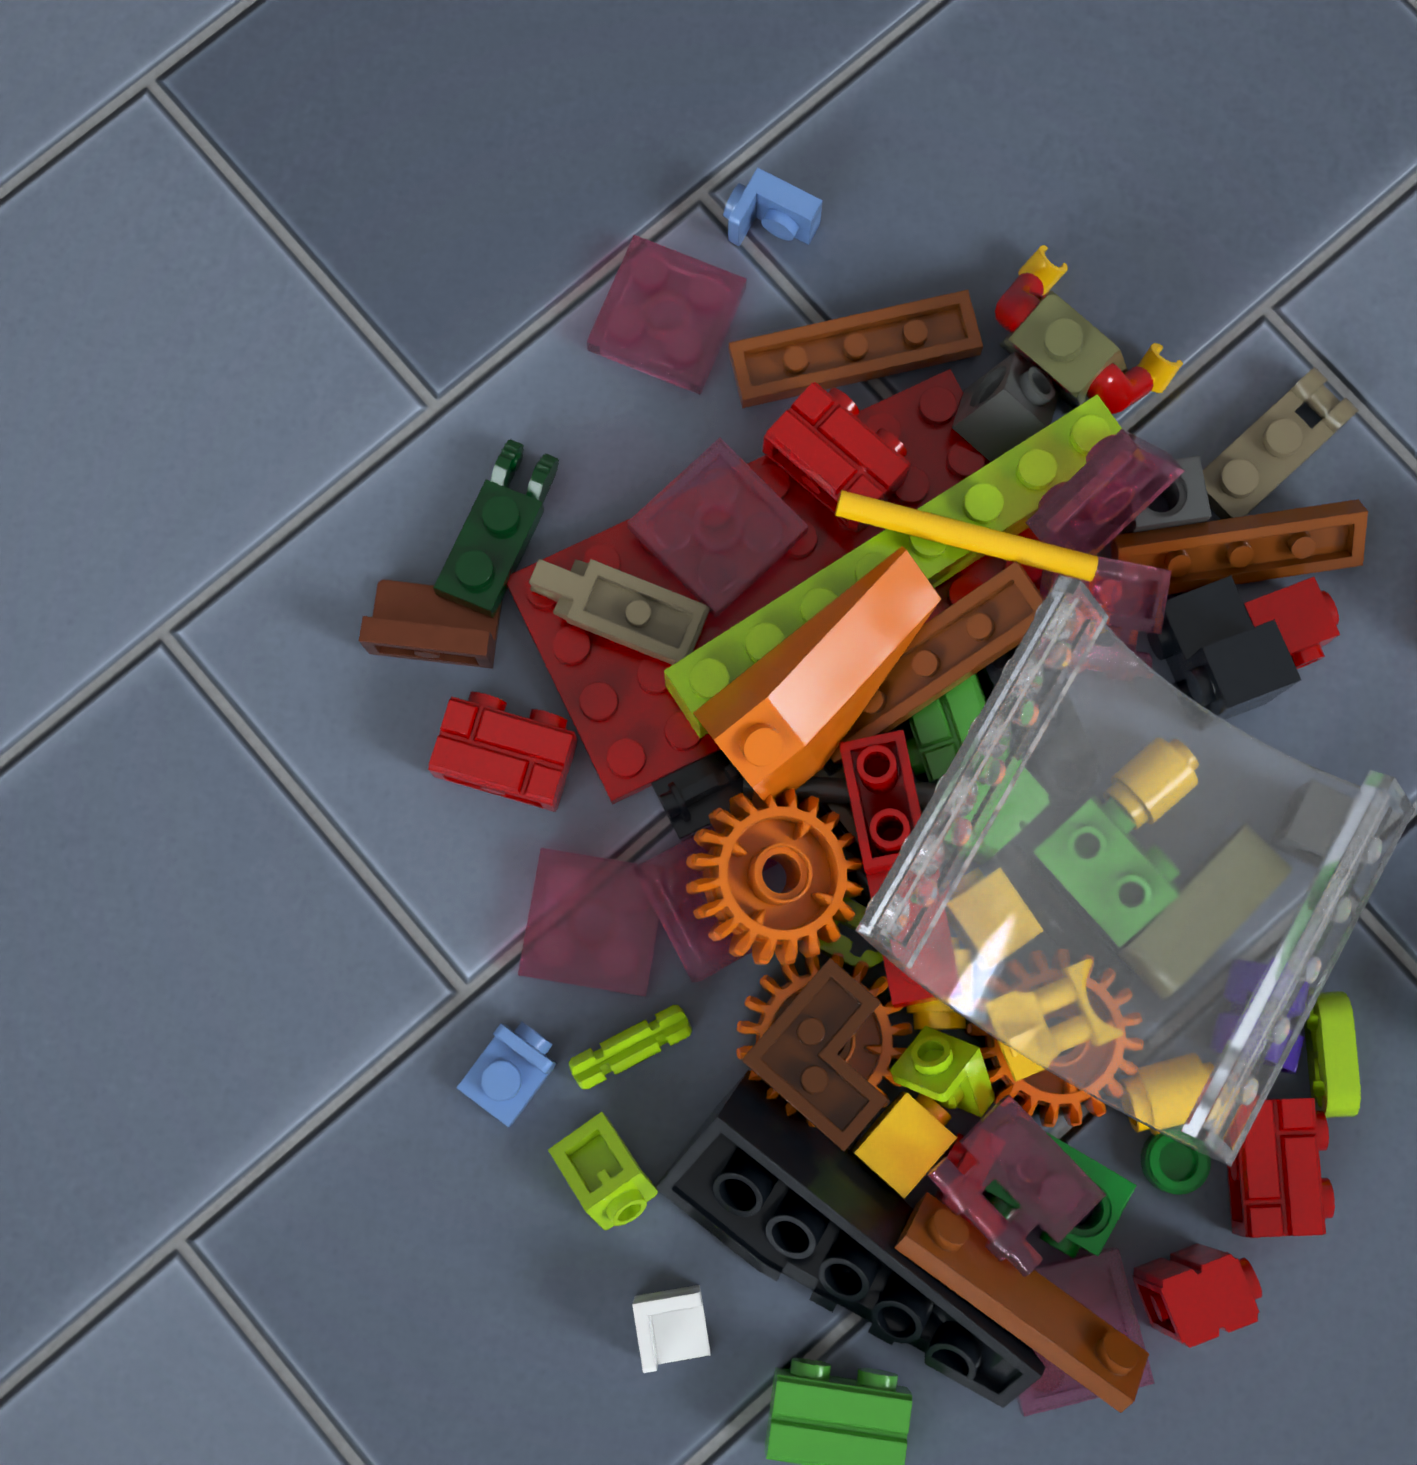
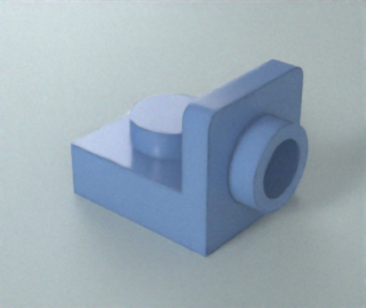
M757 167L747 186L741 183L737 184L725 206L723 217L729 219L728 241L740 246L755 218L761 220L763 227L774 236L787 241L796 238L809 245L820 226L823 200Z
M522 1021L515 1031L509 1026L500 1023L493 1033L495 1037L457 1086L458 1090L507 1127L513 1125L558 1064L546 1055L553 1044Z

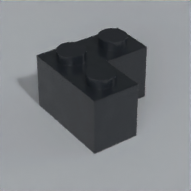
M1232 576L1165 600L1147 616L1150 624L1146 627V633L1151 649L1159 660L1166 659L1175 680L1171 685V691L1176 707L1184 718L1191 717L1196 731L1265 705L1301 681L1275 619L1254 627Z

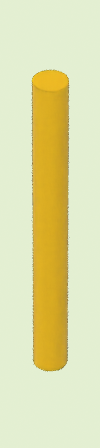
M841 490L835 511V516L1012 562L1017 561L1023 565L1089 582L1093 580L1098 566L1099 558L1095 555Z

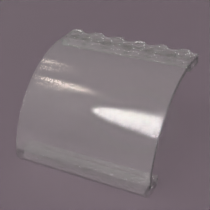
M1059 575L1046 599L1036 610L1034 620L1014 655L1005 664L1001 677L983 709L970 725L968 735L948 770L939 779L934 794L913 831L904 840L900 853L878 892L869 901L865 914L855 931L926 991L1011 1049L1134 1120L1231 1167L1415 808L1393 776L1370 770L1362 786L1353 784L1267 745L1202 707L1151 669L1112 632L1106 624L1109 616L1082 580Z

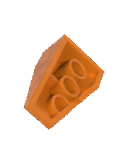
M901 546L694 711L693 714L759 797L764 801L772 794L778 805L786 790L792 788L797 790L822 770L941 598L909 552Z

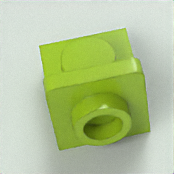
M924 1026L890 1070L895 1083L930 1097L939 1105L948 1109L958 1107L982 1117L996 1099L980 1047L928 1026Z
M602 1111L548 1149L585 1212L603 1230H609L613 1226H621L633 1221L645 1210L647 1202L658 1194L652 1181L641 1170L611 1121Z

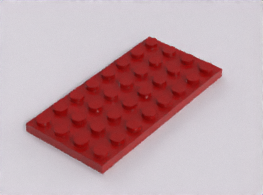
M951 369L860 410V414L857 416L859 420L875 433L880 428L892 433L902 442L908 454L905 456V459L911 463L907 478L886 502L918 509L990 463L987 458L952 429L963 391ZM764 455L542 560L571 571L575 559L589 563L592 559L710 607V611L694 648L695 651L885 529L865 524L856 533L767 455ZM1034 525L1018 534V536L1041 541ZM985 555L935 587L934 589L941 600L925 623L1014 562ZM537 562L510 575L507 582L508 589L612 805L652 786L651 783L721 750L709 733L699 738L666 688L664 670L672 666L671 664L567 623L566 619L555 615L553 611L557 602L530 590L529 580ZM1021 564L1038 590L1061 577L1058 573Z

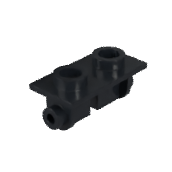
M719 750L651 783L679 839H682L711 824L709 814L713 810L722 808L731 813L729 799L743 793L744 777L724 752Z

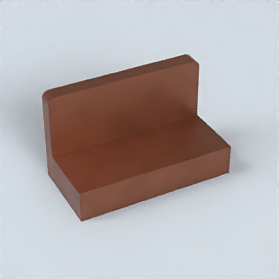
M380 580L378 582L373 616L362 617L359 642L369 654L493 669L502 601L495 616L491 618L436 595L433 588L434 585L392 580Z

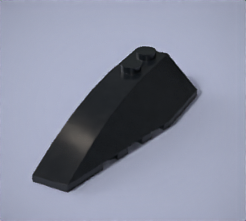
M749 1070L716 1106L655 1186L660 1193L757 1271L775 1281L783 1273L812 1289L813 1293L809 1300L832 1313L836 1305L839 1304L871 1322L872 1325L868 1333L891 1346L894 1342L908 1343L925 1352V1364L1002 1408L1040 1379L1044 1373L1045 1366L1031 1347L895 1249L899 1237L913 1211L907 1202L850 1150L842 1151L819 1129L810 1127L806 1118L797 1110L794 1114L787 1116L785 1106L788 1102L780 1095L774 1099H767V1090L771 1087L762 1080H749L751 1073Z

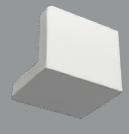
M700 1285L634 1297L632 1306L643 1373L657 1371L658 1364L711 1355Z

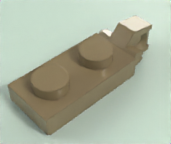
M538 559L529 580L531 591L557 602L553 612L555 615L566 619L567 623L671 665L694 651L710 611V607L592 559L589 563L575 559L571 571Z

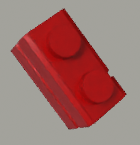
M816 382L811 383L793 402L789 410H786L767 430L763 439L762 452L834 514L841 490L887 501L906 480L911 463L905 459V456L908 454L907 450L896 436L883 428H880L876 433L857 418L860 411L848 395L834 387L827 392ZM838 517L856 533L865 525L861 522Z
M470 692L468 701L451 696L440 727V734L437 736L429 762L428 770L432 775L442 780L556 812L578 742L575 732L566 729L568 720L559 715L538 709H531L529 718L505 712L507 702L480 692Z
M1315 1098L1225 1100L1222 1103L1232 1234L1249 1238L1326 1234L1325 1219L1332 1218L1334 1215L1335 1198L1330 1180L1328 1178H1321L1319 1151H1326L1328 1148L1329 1129L1324 1112L1316 1111Z
M1197 1243L1171 1253L1170 1260L1160 1257L1134 1267V1275L1132 1277L1151 1326L1189 1348L1219 1337V1329L1230 1333L1258 1322V1313L1260 1312L1255 1300L1262 1298L1263 1294L1257 1275L1245 1257L1238 1259L1228 1252Z

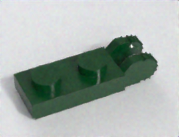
M511 439L505 443L501 454L498 456L491 479L485 480L433 587L436 595L491 618L495 616L508 589L507 582L510 575L516 572L544 513L543 502L553 483L559 465L558 458L545 453L534 468L526 495L510 489L509 485L515 472L520 467L524 450L523 444Z

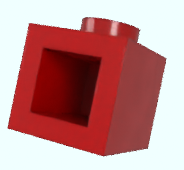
M1315 577L1244 603L1254 627L1275 619L1296 669L1303 668L1324 658L1325 655L1322 647L1340 635L1337 628L1339 623L1337 607L1329 593L1320 590Z

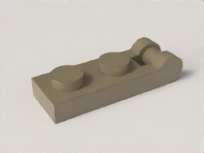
M1316 367L1301 378L1280 400L1203 469L1210 509L1220 519L1247 516L1359 411L1346 397L1340 401L1324 385L1328 379ZM1304 403L1322 419L1313 428L1296 413Z

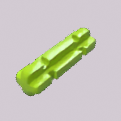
M672 1005L654 1014L656 1019L648 1023L645 1019L599 1043L600 1049L593 1052L592 1048H589L572 1057L569 1061V1068L578 1086L581 1089H590L607 1080L606 1074L613 1071L617 1075L661 1052L660 1046L666 1043L672 1046L689 1037L692 1033V1026L683 1009L679 1005Z

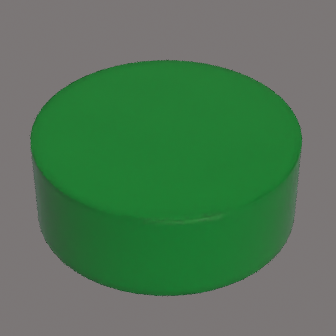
M1179 1128L1156 1135L1152 1134L1146 1140L1141 1151V1167L1145 1177L1155 1188L1166 1193L1182 1195L1191 1193L1203 1185L1210 1172L1211 1157L1208 1147L1201 1137L1188 1129Z

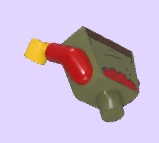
M1045 245L1040 246L1019 269V276L996 304L995 317L999 324L1010 332L1000 343V346L1010 355L1017 351L1033 367L1042 369L1051 378L1054 386L1060 390L1059 397L1073 409L1098 394L1111 414H1117L1151 391L1163 393L1183 365V362L1181 360L1170 362L1159 355L1163 346L1153 343L1139 364L1128 370L1120 349L1053 291H1049L1068 271V266L1065 262L1060 267L1055 266L1045 256L1048 247Z

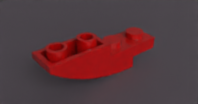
M904 730L841 742L839 747L892 1005L895 1009L960 996Z

